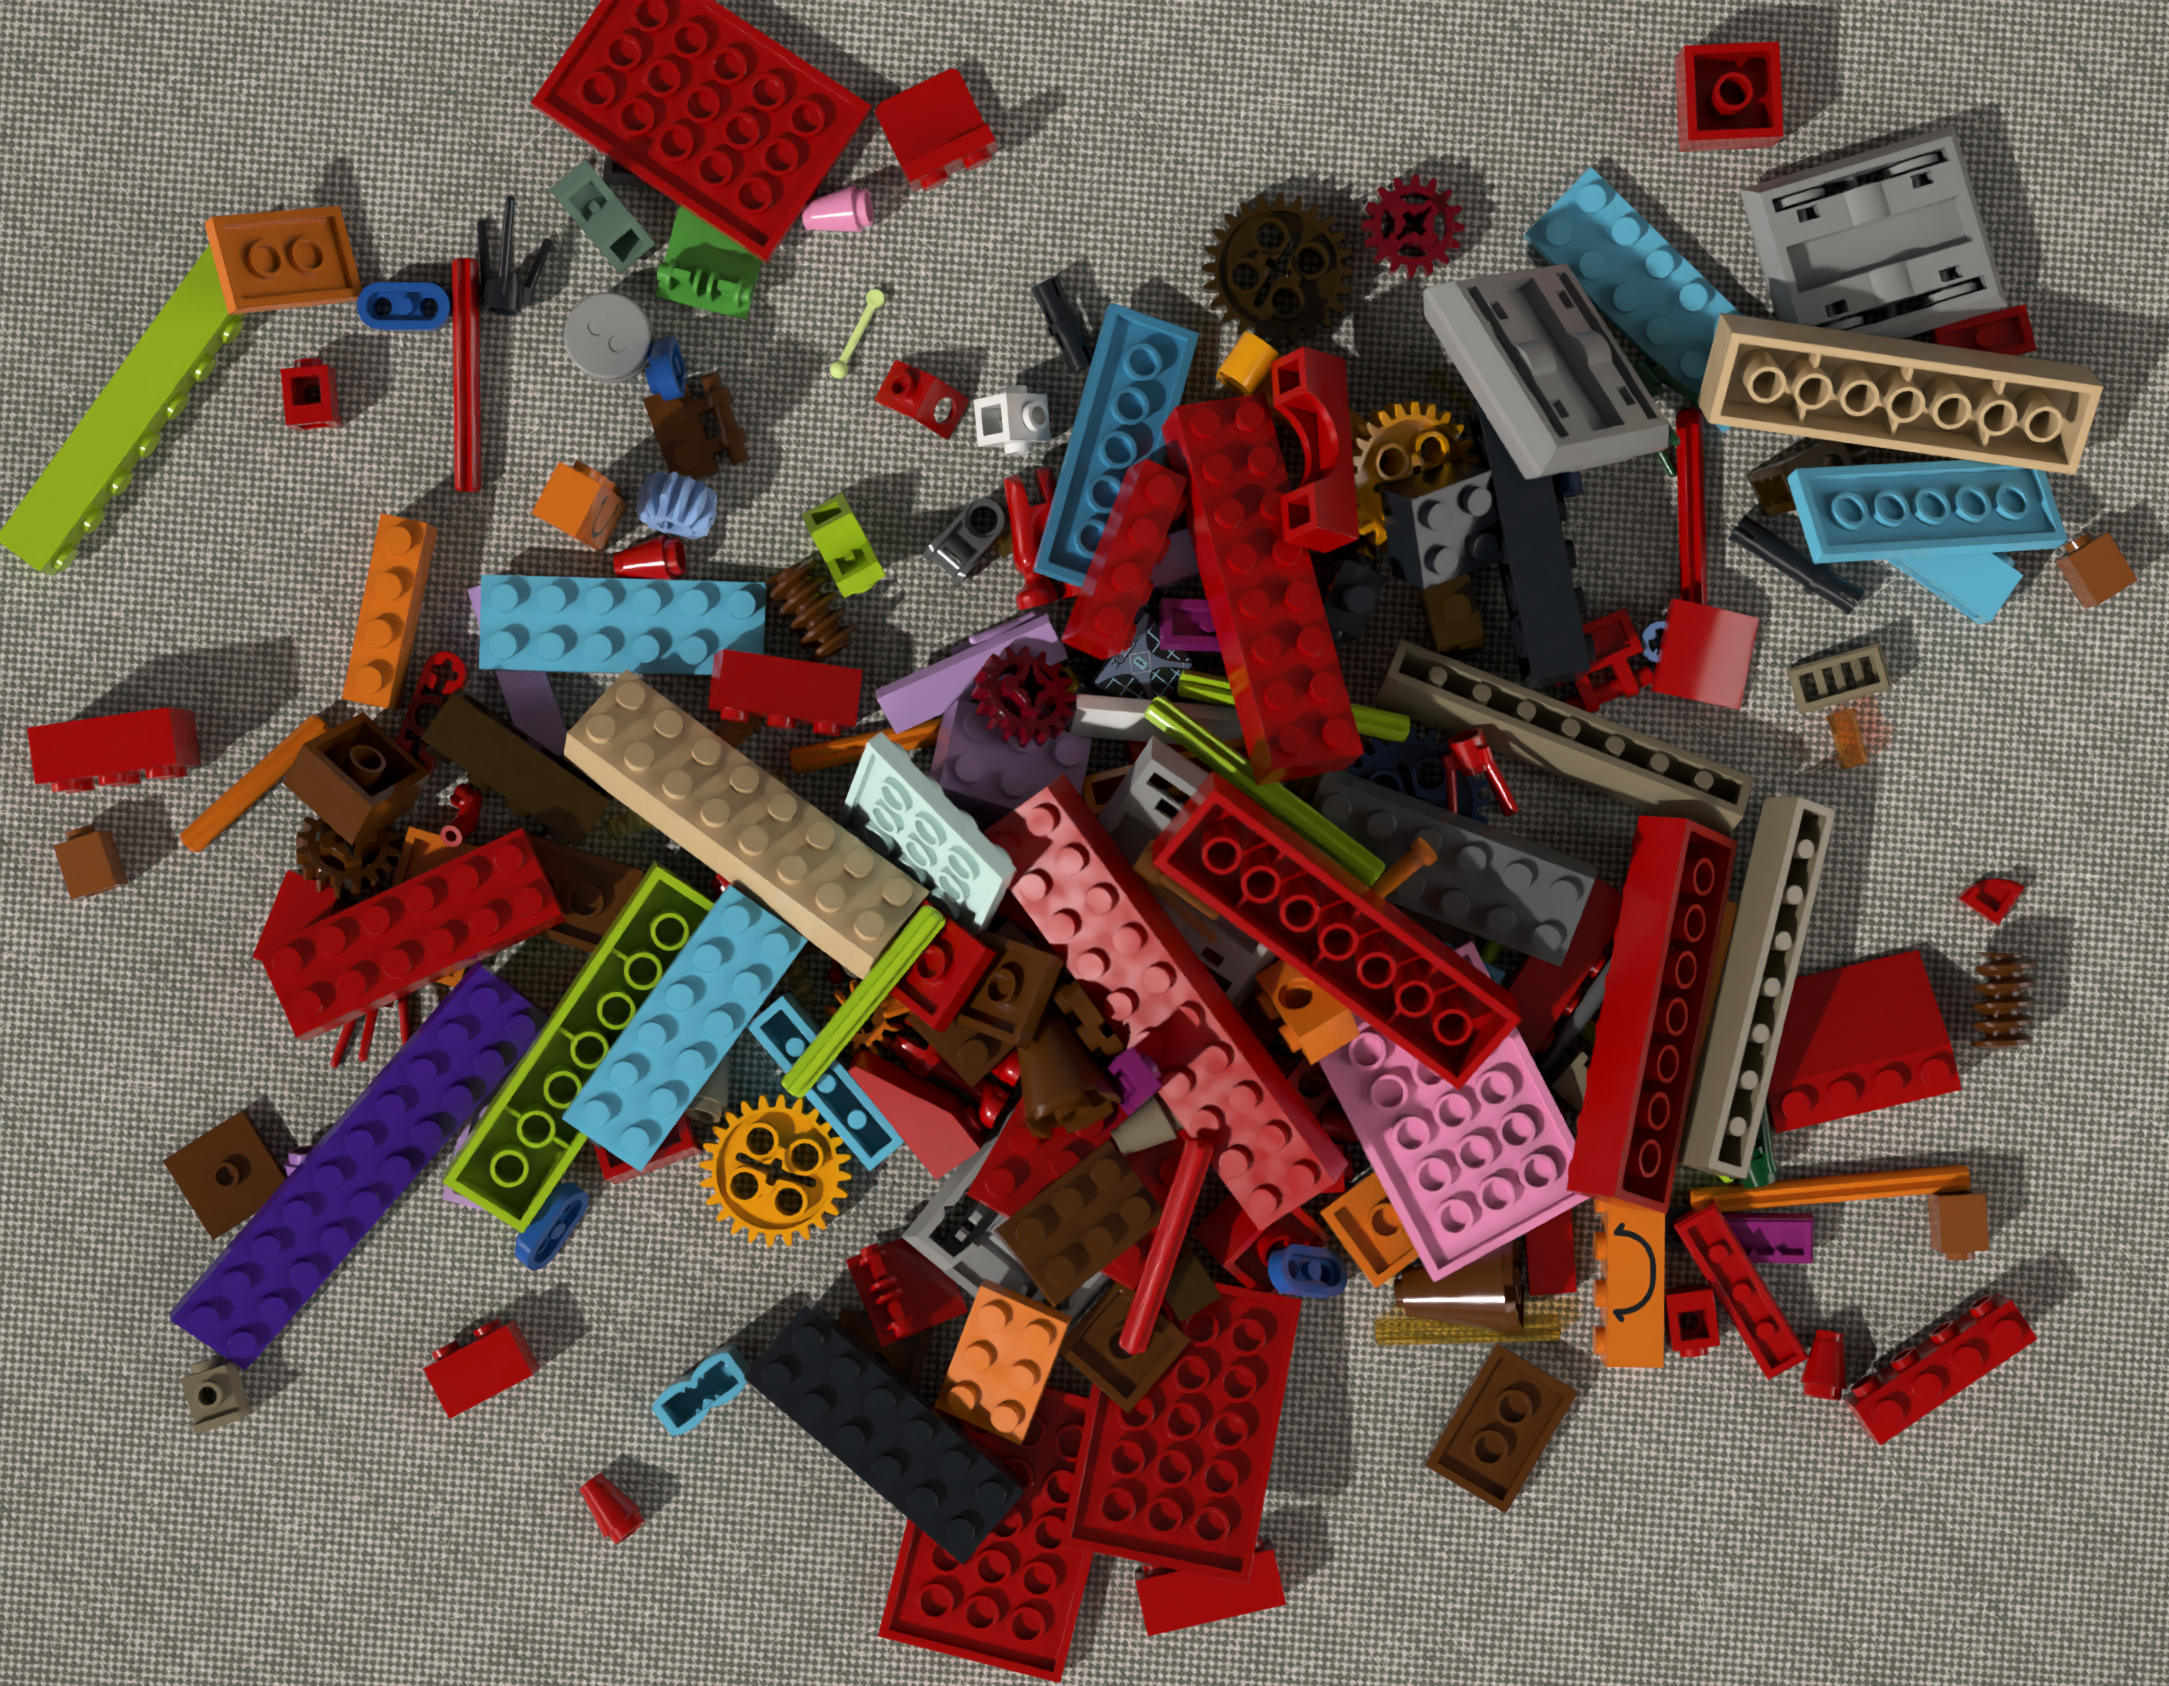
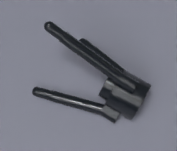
M507 196L505 200L499 269L493 271L492 278L486 222L484 220L477 222L481 274L479 300L485 301L484 310L504 316L521 315L522 305L532 306L533 291L552 245L550 239L546 238L543 240L524 285L521 283V275L509 271L515 206L513 196Z

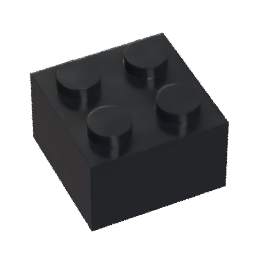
M1458 458L1379 487L1393 577L1425 590L1503 559L1491 470Z

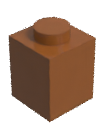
M2089 531L2079 535L2064 545L2068 553L2055 561L2084 608L2097 606L2138 581L2108 532L2092 537Z
M88 825L65 833L68 841L53 845L71 899H86L129 884L111 831H95L93 825Z
M1968 1189L1967 1191L1927 1194L1932 1249L1940 1253H1946V1260L1954 1261L1975 1259V1251L1989 1250L1986 1193L1975 1189Z

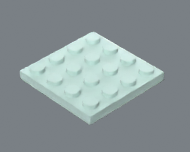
M882 732L867 742L837 824L929 890L930 893L927 901L936 904L980 939L983 930L987 931L1017 870L1012 865L1009 855L1000 846L993 845L978 830L976 822L967 812L958 810L944 796L943 789L939 783L932 777L925 776L911 762L907 751L900 744L891 742Z

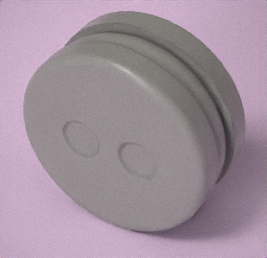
M601 292L586 297L573 308L565 324L564 343L570 359L585 375L602 383H622L639 375L649 364L648 353L653 349L655 332L649 317L635 301L619 293Z

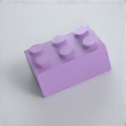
M958 699L942 716L929 776L939 783L943 789L944 796L958 810H963L971 817L994 824L1063 773L1081 796L1092 744L1091 739L1062 731L1056 740L1049 738L1042 747H1038L1033 739H1031L1025 748H1020L1017 737L1011 736L1006 743L1002 742L1001 735L1003 731L998 727L988 732L985 728L990 721L987 715L976 716L975 710L979 705L962 699Z

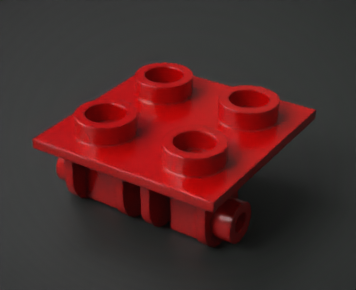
M902 1237L878 1246V1243L869 1245L860 1250L861 1254L845 1260L881 1347L968 1313L957 1283Z

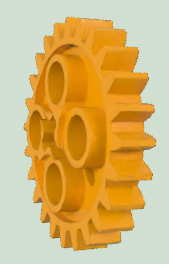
M1404 401L1403 405L1401 403H1387L1386 412L1384 410L1370 411L1372 424L1369 422L1356 423L1361 437L1351 439L1359 534H1367L1366 538L1372 546L1379 547L1381 545V552L1389 553L1380 489L1374 491L1373 487L1375 484L1404 479L1412 476L1413 471L1423 472L1458 458L1475 465L1480 462L1479 458L1467 457L1466 451L1474 444L1473 439H1458L1464 429V425L1460 423L1449 424L1451 413L1448 411L1436 412V405L1421 403L1419 406L1417 401ZM1425 440L1427 443V453L1423 459L1421 456V446ZM1385 452L1387 464L1382 471L1380 468V457Z
M781 1093L777 1098L776 1105L771 1106L767 1095L762 1094L759 1096L757 1109L746 1099L741 1102L743 1116L740 1117L735 1112L728 1110L725 1113V1117L730 1126L727 1128L715 1124L712 1127V1131L720 1139L719 1142L707 1141L703 1144V1148L714 1154L713 1159H706L699 1163V1167L712 1171V1176L700 1182L701 1187H714L715 1194L706 1201V1204L714 1205L721 1203L723 1209L718 1214L716 1220L719 1222L731 1216L735 1221L730 1233L734 1235L743 1226L748 1228L749 1243H752L759 1233H764L767 1247H772L777 1235L782 1234L786 1245L791 1246L794 1241L795 1231H798L807 1241L812 1237L811 1223L822 1230L827 1228L828 1223L823 1215L824 1211L836 1216L840 1213L841 1209L833 1201V1198H847L850 1192L840 1186L839 1182L852 1179L853 1177L852 1172L841 1169V1164L850 1160L852 1153L838 1152L837 1146L843 1142L842 1138L839 1135L831 1136L829 1133L832 1129L831 1125L827 1121L822 1124L818 1120L820 1112L816 1108L810 1113L804 1111V1097L799 1098L793 1107H790L787 1103L786 1093ZM754 1128H766L772 1133L774 1146L770 1151L761 1152L752 1146L750 1136ZM808 1143L816 1148L819 1155L816 1166L807 1168L797 1163L794 1152L798 1144ZM737 1154H746L765 1164H771L776 1158H779L783 1161L782 1169L784 1171L811 1177L816 1180V1185L813 1187L805 1185L801 1181L787 1175H782L777 1181L770 1179L771 1171L769 1169L741 1162L737 1159ZM749 1172L755 1176L758 1181V1191L755 1195L744 1196L737 1191L734 1182L738 1173ZM794 1188L799 1191L803 1199V1205L799 1211L790 1212L782 1208L779 1203V1193L782 1189Z

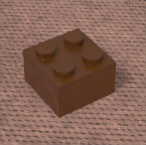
M362 712L304 743L283 784L349 844L353 845L410 812L431 772Z

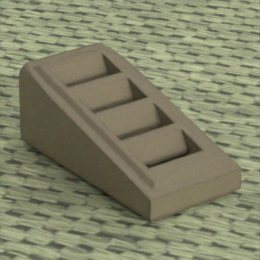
M1880 641L1787 669L1799 714L1893 688ZM1869 656L1876 681L1866 683L1859 658ZM1849 661L1857 687L1851 689L1847 687L1841 666L1842 663ZM1828 667L1832 668L1838 693L1831 695L1829 694L1822 670ZM1813 672L1820 698L1811 700L1804 674Z

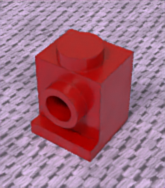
M305 358L295 360L294 368L280 369L286 426L295 431L343 427L342 417L339 412L336 370L327 364L323 365V360L320 358ZM313 387L320 388L321 398L316 403H310L307 399L308 391Z
M1705 1283L1664 1289V1325L1667 1347L1673 1352L1679 1351L1680 1357L1704 1356L1708 1354V1347L1720 1346L1713 1289ZM1686 1312H1692L1695 1315V1323L1690 1328H1682L1680 1325V1318Z

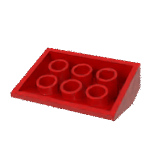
M1918 949L1795 978L1766 1096L1770 1131L1781 1133L1962 1090L1952 1045Z

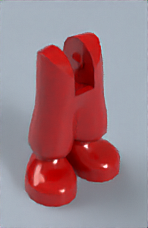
M1051 467L1036 469L1034 472L1036 488L1041 503L1036 506H1029L1023 482L1018 474L1003 479L1011 525L1014 565L1025 579V584L1015 599L1018 611L1059 600L1056 588L1050 578L1033 572L1057 486V481ZM1056 579L1060 599L1079 595L1081 587Z

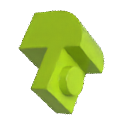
M843 492L801 514L811 537L827 563L834 581L844 598L854 593L858 594L868 591L878 580L886 576L875 551Z

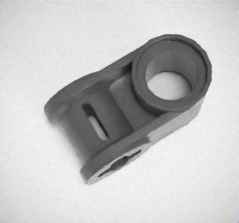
M980 498L972 501L951 525H948L932 541L922 557L927 561L933 559L953 577L952 583L959 587L976 570L988 551L1003 536L1008 522L1006 513L998 503L991 499ZM991 508L996 512L998 518L995 529L986 534L976 532L972 523L973 516L980 509ZM947 548L961 559L962 562L960 564L946 552Z

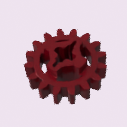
M1413 174L1408 186H1404L1401 179L1395 177L1392 181V192L1381 186L1377 189L1375 194L1381 202L1380 204L1368 202L1365 211L1373 216V219L1362 221L1361 230L1372 232V236L1365 240L1363 246L1365 249L1377 248L1378 253L1373 260L1375 265L1385 260L1391 263L1388 275L1393 276L1400 267L1405 269L1407 280H1412L1416 269L1421 268L1424 275L1428 278L1434 273V262L1443 268L1449 264L1450 260L1445 253L1446 250L1457 253L1461 246L1452 236L1462 234L1465 230L1464 224L1454 222L1453 220L1461 213L1462 207L1461 205L1449 207L1447 202L1453 192L1448 189L1438 194L1435 191L1437 180L1434 178L1424 187L1420 186L1418 174ZM1415 197L1426 200L1424 204H1408L1403 198ZM1384 212L1388 215L1387 219L1392 223V233L1386 240L1383 237L1381 227ZM1426 215L1422 223L1423 225L1419 230L1420 235L1412 232L1398 240L1406 225L1405 219L1412 223ZM1439 215H1441L1444 226L1441 242L1438 240V235L1433 231L1434 220ZM1402 250H1417L1422 256L1406 257L1399 253Z
M1023 645L1017 655H1015L1010 646L1005 647L999 656L994 653L990 655L974 678L977 686L972 691L971 698L982 701L975 710L976 716L987 715L990 721L985 729L989 732L998 727L1003 731L1001 741L1004 743L1011 736L1017 737L1020 748H1025L1031 739H1033L1038 747H1042L1049 738L1056 740L1075 714L1070 708L1077 701V696L1066 692L1073 681L1071 678L1059 677L1058 672L1062 667L1060 662L1052 666L1045 663L1047 653L1044 651L1035 658L1031 657L1028 646ZM1011 673V675H1006L1002 681L998 680L999 677ZM1045 713H1050L1049 717L1037 721V718H1042Z

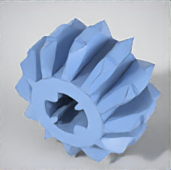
M657 471L654 474L647 475L644 484L640 486L637 496V517L642 522L647 523L650 529L659 530L663 534L679 537V539L686 537L695 540L708 535L717 515L716 507L718 501L717 494L713 489L707 488L704 482L693 480L691 476L679 475L675 471L671 474Z

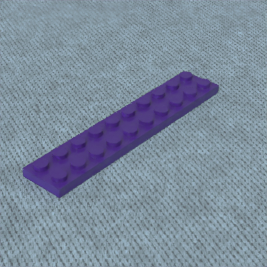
M478 960L169 1312L170 1321L246 1371L529 1049L549 1020L550 1013Z

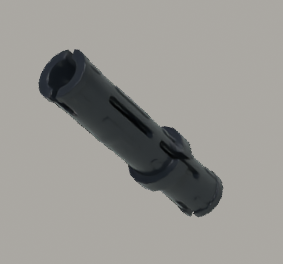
M1744 514L1737 524L1753 534V537H1749L1734 528L1728 538L1731 542L1734 541L1788 577L1802 584V591L1809 595L1813 592L1842 610L1846 615H1849L1856 605L1841 596L1840 592L1846 593L1859 602L1865 591L1863 588H1859L1830 570V563L1814 564L1812 558L1806 553L1773 534L1749 518L1747 514Z

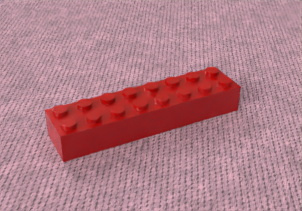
M1265 393L1176 406L1162 425L1161 430L1172 471L1188 478L1183 491L1187 495V502L1183 512L1256 785L1260 786L1345 770L1364 752L1308 548L1284 542L1281 496L1292 492L1266 395Z
M1214 771L1210 773L1152 843L1153 865L1458 1090L1465 1085L1522 1020L1515 996Z
M1639 815L1637 829L1632 838V855L1628 875L1623 884V901L1619 921L1614 930V947L1610 968L1604 982L1605 993L1601 1014L1595 1027L1596 1039L1591 1064L1586 1073L1587 1086L1582 1111L1577 1119L1578 1132L1573 1157L1568 1166L1569 1178L1566 1188L1567 1191L1615 1206L1667 1214L1738 845L1737 841L1688 818Z

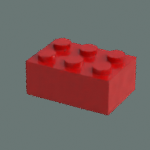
M165 707L27 727L35 785H50L52 793L66 792V794L94 791V782L99 781V786L112 785L113 787L141 784V775L145 774L146 779L171 780L188 777L187 768L201 766L195 717L192 710Z

